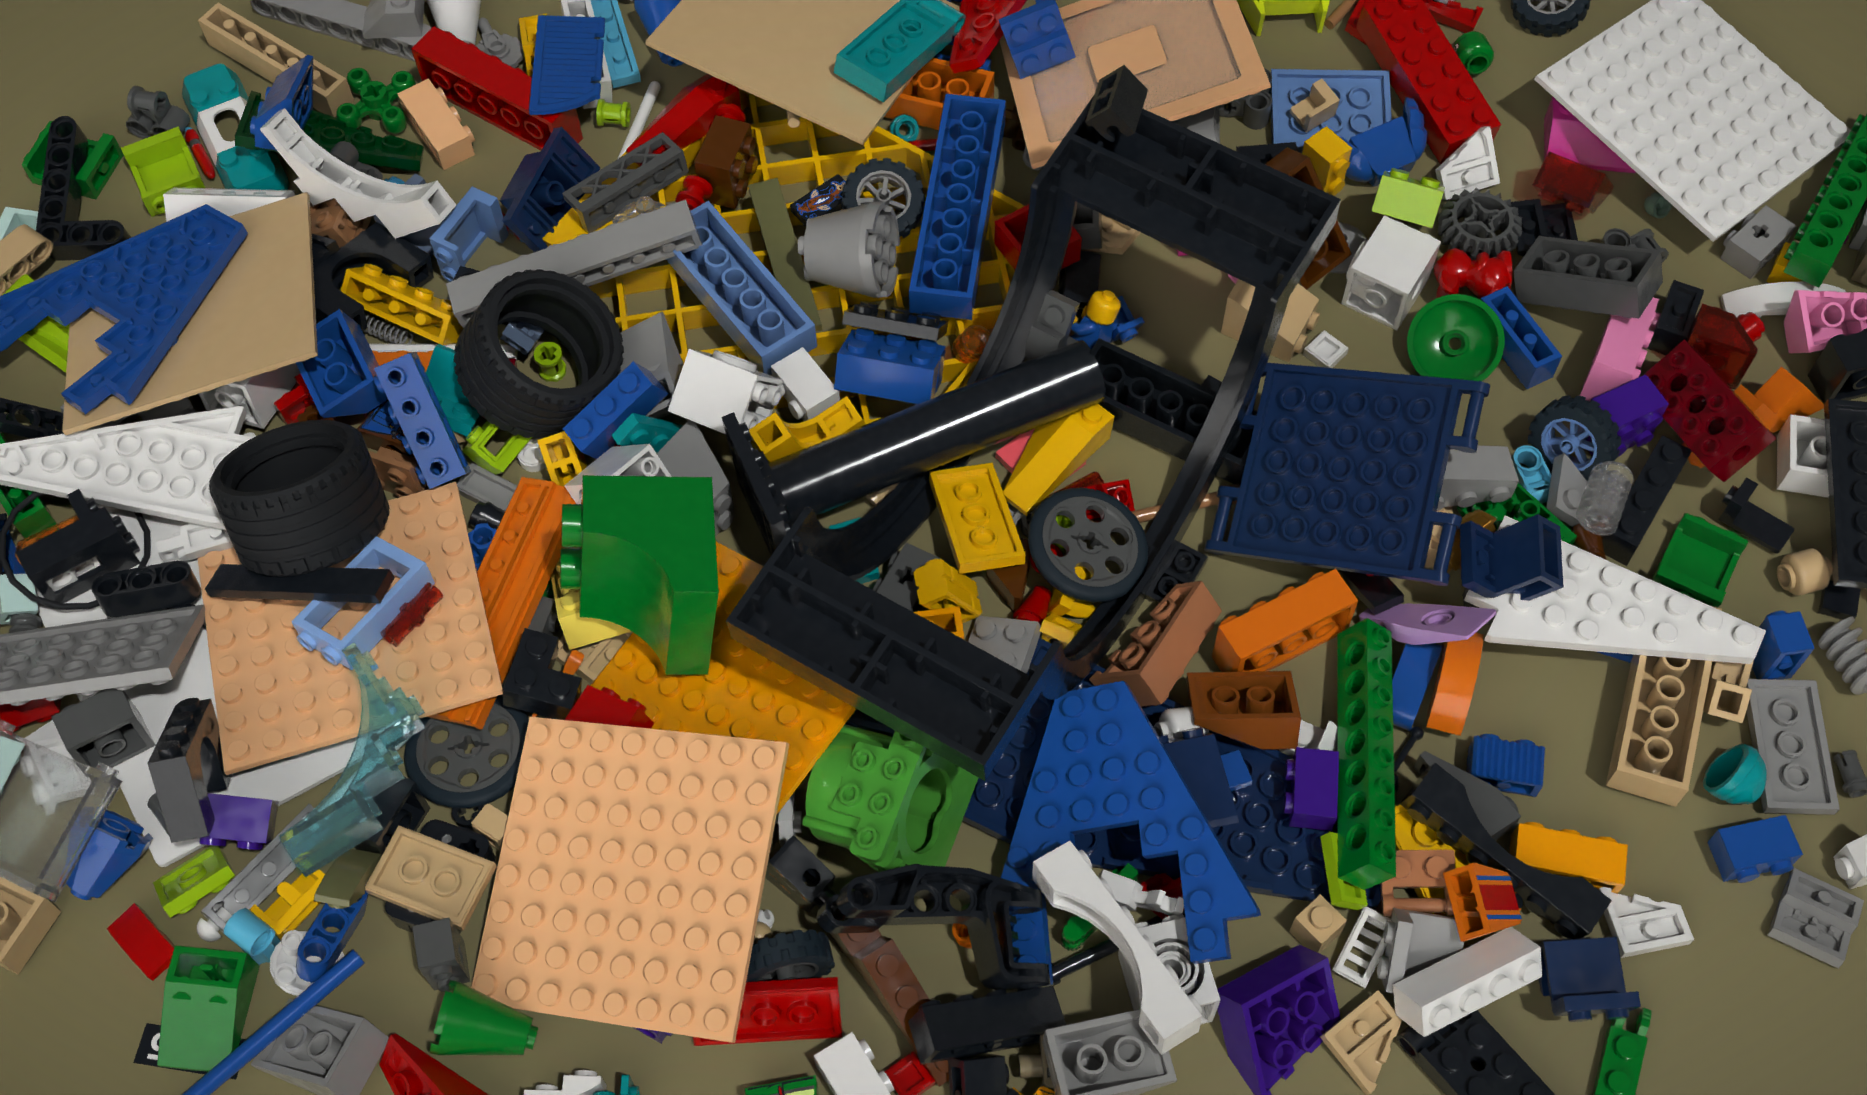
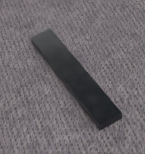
M220 564L205 590L210 597L381 603L395 577L390 569L326 567L302 575L277 577L256 573L243 565Z

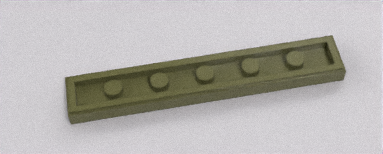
M778 178L748 185L773 275L815 324L816 332L821 331V320L809 281H806L804 277V264L801 255L798 253V244Z

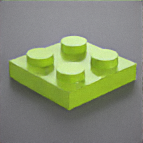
M211 845L154 881L153 884L163 909L171 918L177 913L183 914L190 911L196 906L198 900L208 893L221 891L230 882V879L235 877V874L220 846Z

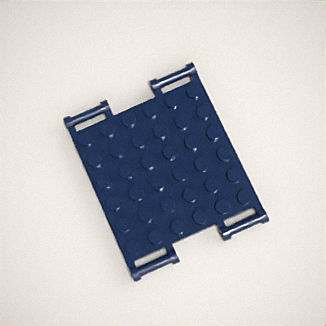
M1267 363L1261 376L1266 377L1257 416L1252 414L1259 384L1239 427L1246 430L1253 429L1240 488L1218 487L1217 497L1219 502L1210 540H1206L1204 550L1217 555L1227 554L1327 569L1336 568L1342 571L1448 586L1450 574L1447 573L1456 529H1460L1462 517L1451 513L1437 512L1450 449L1466 453L1477 452L1478 440H1476L1484 397H1488L1490 385L1474 380ZM1462 394H1470L1462 436H1453ZM1237 500L1228 541L1224 542L1223 539L1232 501ZM1438 525L1442 526L1434 567L1433 570L1424 569L1433 526Z

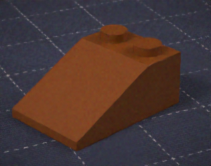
M1291 671L1187 673L1194 725L1260 749H1296L1298 746L1301 714Z

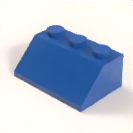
M307 55L279 74L272 87H267L265 101H260L258 114L252 117L250 123V133L255 135V147L276 150L261 132L260 128L282 109H286L300 128L304 129L313 109V56Z
M338 309L317 323L318 356L303 362H297L296 365L320 416L330 418L364 414L387 401L386 394L382 395L375 385L374 377L377 374L374 368L378 367L379 364L360 325L341 309Z

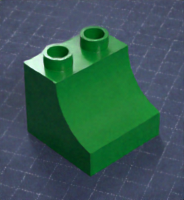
M583 475L581 504H562L560 589H579L580 617L613 622L640 636L654 650L660 659L666 675H708L719 593L712 477Z

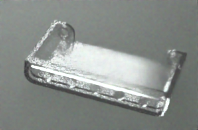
M0 719V730L25 744L21 751V757L13 767L5 782L3 793L0 796V877L36 895L56 902L123 781L116 778L119 773L118 770L100 762L96 768L84 765L14 734L16 726Z

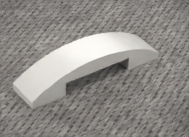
M1777 282L1731 291L1723 294L1720 300L1726 323L1732 324L1738 315L1746 314L1747 312H1752L1759 318L1765 315H1786L1795 290L1846 291L1823 283L1818 288L1807 282Z

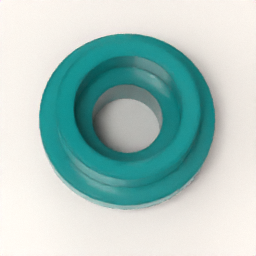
M899 115L892 120L889 131L901 139L910 142L916 140L919 134V126L912 116ZM902 124H905L908 129L904 136L899 132Z

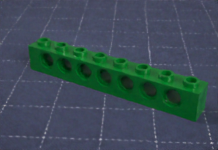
M1859 114L1842 146L1843 149L1840 150L1832 165L1837 168L1831 167L1823 182L1828 187L1822 185L1813 201L1819 205L1812 203L1804 218L1809 224L1802 222L1794 237L1799 243L1792 241L1784 256L1785 259L1789 260L1783 271L1784 273L1818 288L1832 267L1867 198V114L1866 116Z
M1368 618L1337 634L1339 751L1338 878L1363 890L1396 877L1392 635L1390 630Z

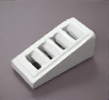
M1364 907L1332 971L1366 988L1380 956L1383 955L1387 943H1384L1383 935L1381 937L1364 928L1363 925L1365 922H1368L1384 931L1386 921H1391V919L1369 907ZM1361 934L1378 943L1376 949L1357 940L1358 935ZM1354 946L1371 955L1370 961L1368 962L1351 953L1352 947ZM1346 959L1365 968L1364 974L1361 975L1344 966Z

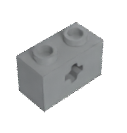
M1765 205L1757 214L1752 212L1747 216L1741 225L1742 229L1740 231L1734 229L1723 242L1726 248L1720 259L1751 280L1782 249L1784 243L1789 241L1797 226Z

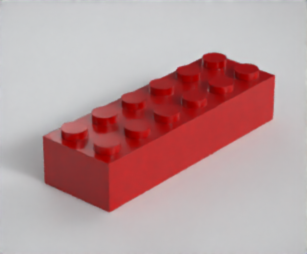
M1378 0L1364 5L1356 28L1382 71H1389L1390 84L1403 105L1406 97L1413 98L1418 104L1419 110L1424 115L1427 144L1438 162L1442 164L1480 127L1489 126L1492 139L1494 140L1501 127V123L1424 1Z
M435 26L411 48L422 81L429 78L435 88L440 87L449 102L527 144L542 150L553 129L562 127L577 143L583 139L576 109L555 114L529 115L532 77L526 75L520 68H513L502 62L497 56H490L479 50L474 44H467L456 38L451 32H444Z

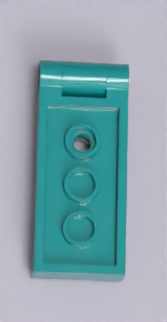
M900 0L837 54L833 73L884 102L951 42L952 36L957 35L963 27L966 15L941 0Z

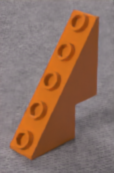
M1782 366L1754 395L1742 384L1734 391L1772 433L1781 430L1790 414L1807 417L1824 408V404ZM1685 442L1682 444L1683 446L1689 448ZM1691 452L1688 457L1689 463L1699 468L1705 467L1699 458Z

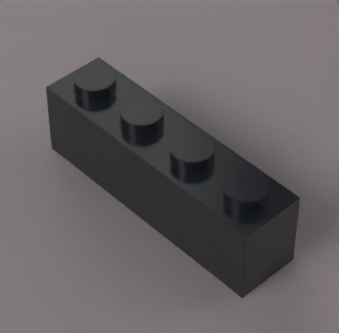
M1663 435L1661 436L1602 539L1606 556L1625 566L1628 565L1690 456L1691 449Z
M1054 986L1024 988L1011 993H1007L1005 989H999L980 998H974L972 994H968L941 1004L940 1000H932L921 1004L919 1011L908 1021L921 1064L1039 1044L1040 1035L1044 1034L1045 1030L1066 1025Z

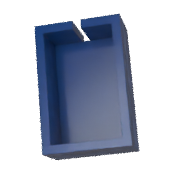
M866 328L851 330L837 353L834 389L914 404L922 403L934 398L935 392H937L942 382L946 346L938 345L937 342L928 339L919 341L908 340L900 334H889L887 336L874 334L872 330Z

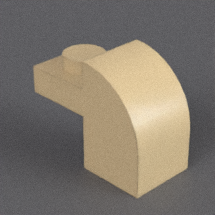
M1713 661L1703 709L1704 713L1743 723L1752 689L1746 686L1753 662L1751 664Z

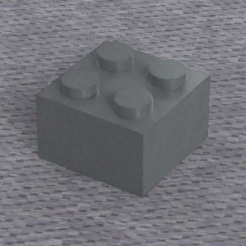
M116 688L101 690L78 704H71L65 707L60 713L51 717L66 750L89 779L156 746L140 712L124 690H117Z

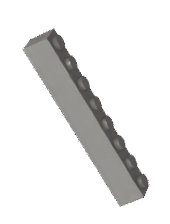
M686 200L670 203L666 207L649 213L639 214L620 223L610 224L606 228L588 234H581L566 242L550 245L546 249L528 255H521L503 264L490 266L483 271L461 276L457 280L446 283L453 313L464 328L494 285L502 281L504 277L512 276L515 272H524V270L530 269L532 271L536 269L555 271L556 273H562L574 278L589 287L675 256L674 250L677 252L681 251L682 253L699 248L702 242Z

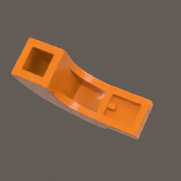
M1476 632L1467 640L1442 642V656L1435 687L1427 710L1426 727L1461 736L1477 679L1484 634Z

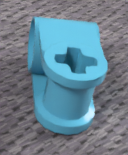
M1529 445L1520 446L1512 456L1519 479L1518 483L1541 504L1547 503L1551 473L1541 452L1537 448ZM1519 463L1525 464L1528 468L1521 466Z

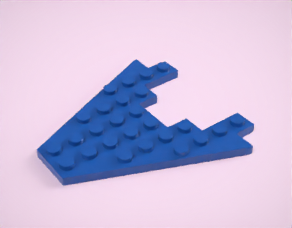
M205 204L0 296V352L8 349L14 341L27 331L34 329L47 316L66 327L71 322L76 321L82 313L91 307L116 323L95 340L99 348L109 356L61 394L67 403L85 415L98 407L111 394L130 405L169 348L177 343L178 335L237 251L248 232L242 223Z

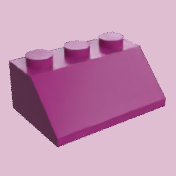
M1552 96L1544 117L1545 165L1635 173L1626 162Z

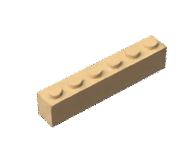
M219 2L198 19L209 45L274 83L279 74L307 56ZM313 59V107L324 114L336 117V111L341 104H353L355 102L347 79Z

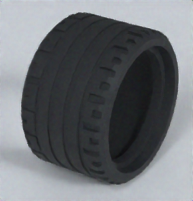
M531 269L524 270V272H515L512 276L508 275L502 281L497 282L478 306L457 339L454 350L456 352L454 355V362L456 363L454 369L455 374L458 375L457 381L462 387L464 396L468 398L471 406L481 416L486 418L488 422L516 436L521 435L525 438L534 437L535 439H542V437H548L564 431L563 428L619 375L624 359L622 357L624 353L623 338L613 313L610 312L605 302L590 290L589 287L574 278L562 273H556L555 271H544L543 269H536L534 271ZM515 321L529 323L544 329L556 337L567 348L576 363L579 379L578 386L564 389L552 388L535 382L520 372L508 359L501 347L497 325Z
M334 420L302 421L262 433L241 444L225 456L216 467L209 481V492L240 562L249 570L268 576L284 577L307 574L330 567L353 556L366 547L380 533L390 513L389 503L361 432L351 425Z

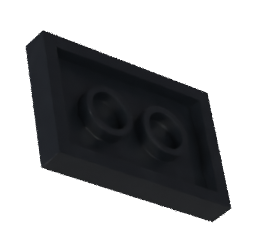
M860 301V304H854L853 307L844 311L842 322L844 325L938 341L947 333L948 321L940 320V314L922 312V315L909 314L910 309L892 306L891 310L878 309V303Z

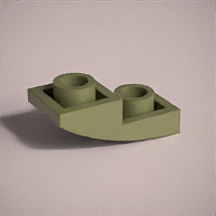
M347 848L325 874L315 893L314 901L328 903V906L336 909L350 907L365 894V882L372 875L382 854Z

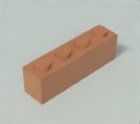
M1196 581L1176 584L1151 611L1150 615L1153 619L1137 627L1130 634L1133 641L1122 652L1116 650L1108 658L1111 665L1105 672L1096 671L1089 679L1092 684L1098 686L1125 681L1140 706H1157L1166 701L1172 687L1183 675L1185 667L1193 655L1198 652L1200 644L1207 633L1213 629L1215 621L1222 612L1204 583Z

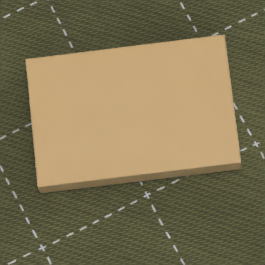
M398 825L365 886V891L370 895L434 920L450 918L456 929L464 931L497 866L493 861Z

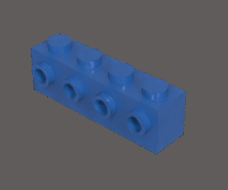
M417 352L408 353L374 368L377 374L374 377L375 385L382 395L386 394L391 406L388 407L389 415L394 424H400L405 436L401 438L402 443L408 454H414L419 465L415 469L423 485L427 484L429 489H432L471 472Z

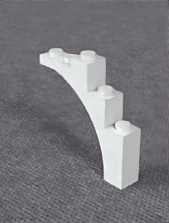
M286 109L278 111L260 128L261 132L298 175L293 182L302 193H308L313 206L335 198L354 222L376 215L395 239L440 224L456 206V203L438 180L419 185L397 184L374 178L345 164L305 134Z

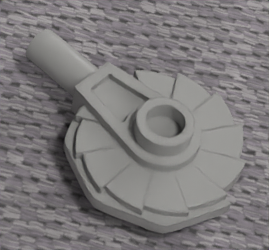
M480 18L478 27L482 33L483 40H480L476 47L490 56H497L502 62L513 68L519 66L518 63L525 56L522 44H520L518 38H513L504 33L500 35L495 29H492L486 18Z

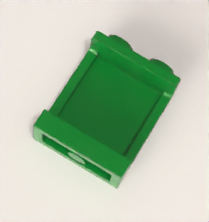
M49 121L44 130L40 132L37 141L22 162V167L33 184L42 186L49 128L53 121ZM105 133L102 134L99 141L87 139L86 161L75 177L82 190L81 196L95 200L124 156L115 137Z
M1684 513L1674 530L1652 580L1707 605L1719 608L1726 594L1725 589L1742 552L1748 544V540L1740 537L1733 531L1724 530L1708 523L1699 516Z

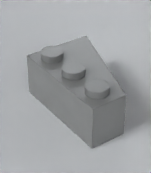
M1478 446L1476 453H1466L1450 449L1437 511L1444 507H1469L1478 502L1492 501L1498 503L1512 498L1519 479L1508 447Z

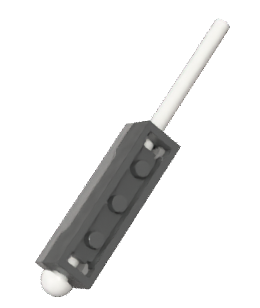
M401 727L318 811L311 804H308L201 910V914L208 921L206 922L202 918L198 921L197 933L199 937L209 942L219 940L222 936L218 931L220 930L224 934V927L232 915L240 909H250L254 904L259 906L300 865L298 859L302 855L307 858L333 832L335 827L328 820L361 788L364 779L369 774H373L378 765L383 766L412 737L411 733L406 728Z

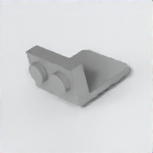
M1393 908L1391 921H1386L1383 941L1387 945L1385 956H1380L1377 978L1382 980L1386 992L1393 993V984L1463 950L1464 942L1460 940L1455 918Z

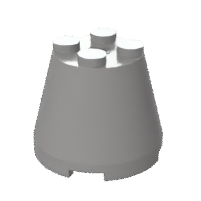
M870 202L807 219L805 235L800 236L798 239V253L804 255V277L806 281L823 283L873 298L889 297L893 292L899 271L897 267L893 266L896 261V246H900L897 218L892 206H885V202Z

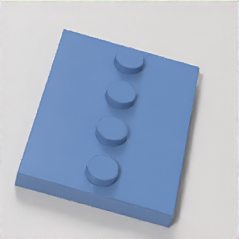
M1271 69L1272 144L1296 142L1298 152L1302 153L1304 141L1326 126L1336 135L1343 137L1349 142L1351 137L1392 120L1389 71ZM1322 78L1340 99L1335 116L1306 133L1292 116L1290 109L1295 104L1309 97L1312 84Z

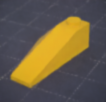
M1097 403L1035 428L1003 490L1006 501L1027 516L1110 439L1115 416Z

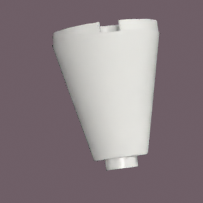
M427 0L437 28L444 32H451L456 38L467 44H476L481 0Z

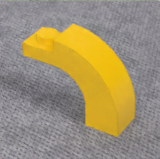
M845 396L819 415L807 421L787 423L774 412L749 429V432L761 452L763 451L766 459L772 462L866 425L848 396Z

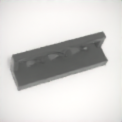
M662 132L563 192V198L578 213L582 228L587 233H591L689 173L684 152ZM661 145L668 149L661 154H652V151ZM634 162L642 163V166L637 169H627V166ZM608 178H617V181L611 185H602V182ZM583 193H592L591 197L581 203L576 199V197Z

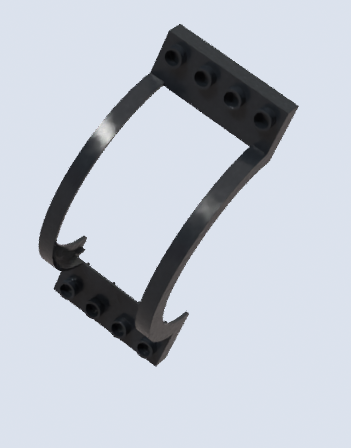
M1093 97L1031 185L1028 220L1017 266L993 331L966 385L1024 363L1026 344L1031 326L1037 322L1046 293L1050 290L1054 291L1064 261L1076 214L1077 202L1255 287L1245 324L1213 405L1174 485L1145 535L1148 545V563L1142 579L1126 595L1111 601L1102 602L1087 623L1064 649L1062 643L1055 640L1039 666L1031 663L1029 675L855 581L875 570L895 554L936 509L937 504L930 486L929 472L964 467L974 453L901 481L869 513L842 528H824L818 521L814 510L805 507L726 619L731 638L984 781L987 780L1039 695L1049 700L1058 699L1076 687L1109 651L1146 599L1149 587L1161 566H1165L1178 541L1182 540L1225 459L1268 362L1289 297L1334 227L1341 199L1143 108L1134 134L1127 137L1116 126H1109V130L1114 132L1116 137L1114 142L1108 141L1093 126L1089 127L1085 123Z

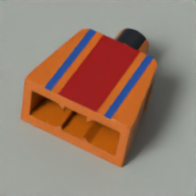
M1470 863L1443 873L1461 942L1521 924L1520 911L1523 907V900L1517 892H1514L1511 877L1507 872L1478 863Z

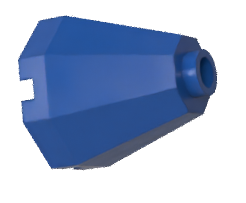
M86 807L78 813L72 824L65 883L71 888V894L83 900H91L92 897L99 898L147 851L153 837L149 833L144 837L141 836L144 828L140 824L108 810H103L101 816L93 815L95 808Z

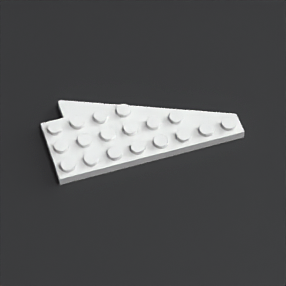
M235 406L78 431L69 435L59 434L0 444V485L68 498V494L80 489L87 500L93 497L99 505L226 530L209 492V481L216 467L225 456L254 437L239 434L247 412L244 407Z

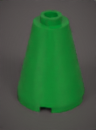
M449 981V990L453 991V993L446 991L434 1029V1034H437L435 1041L439 1042V1045L431 1043L430 1054L524 1055L525 1048L533 1050L539 1027L532 1026V1017L459 981Z

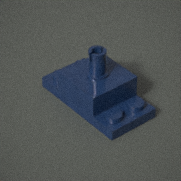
M562 127L554 128L540 152L524 156L499 201L508 209L502 222L533 252L546 249L548 246L542 238L548 232L553 233L555 231L553 227H557V222L572 208L564 200L562 193L598 172L600 166ZM585 193L576 197V199L579 201Z

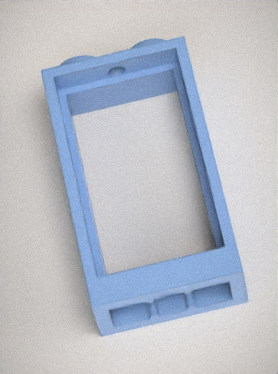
M376 536L345 568L378 569L382 567L390 569L392 574L400 578V580L385 594L381 603H376L342 640L337 639L321 628L347 602L312 600L292 620V624L299 634L296 637L298 642L309 651L318 650L331 664L338 665L340 663L353 670L435 584L427 564Z

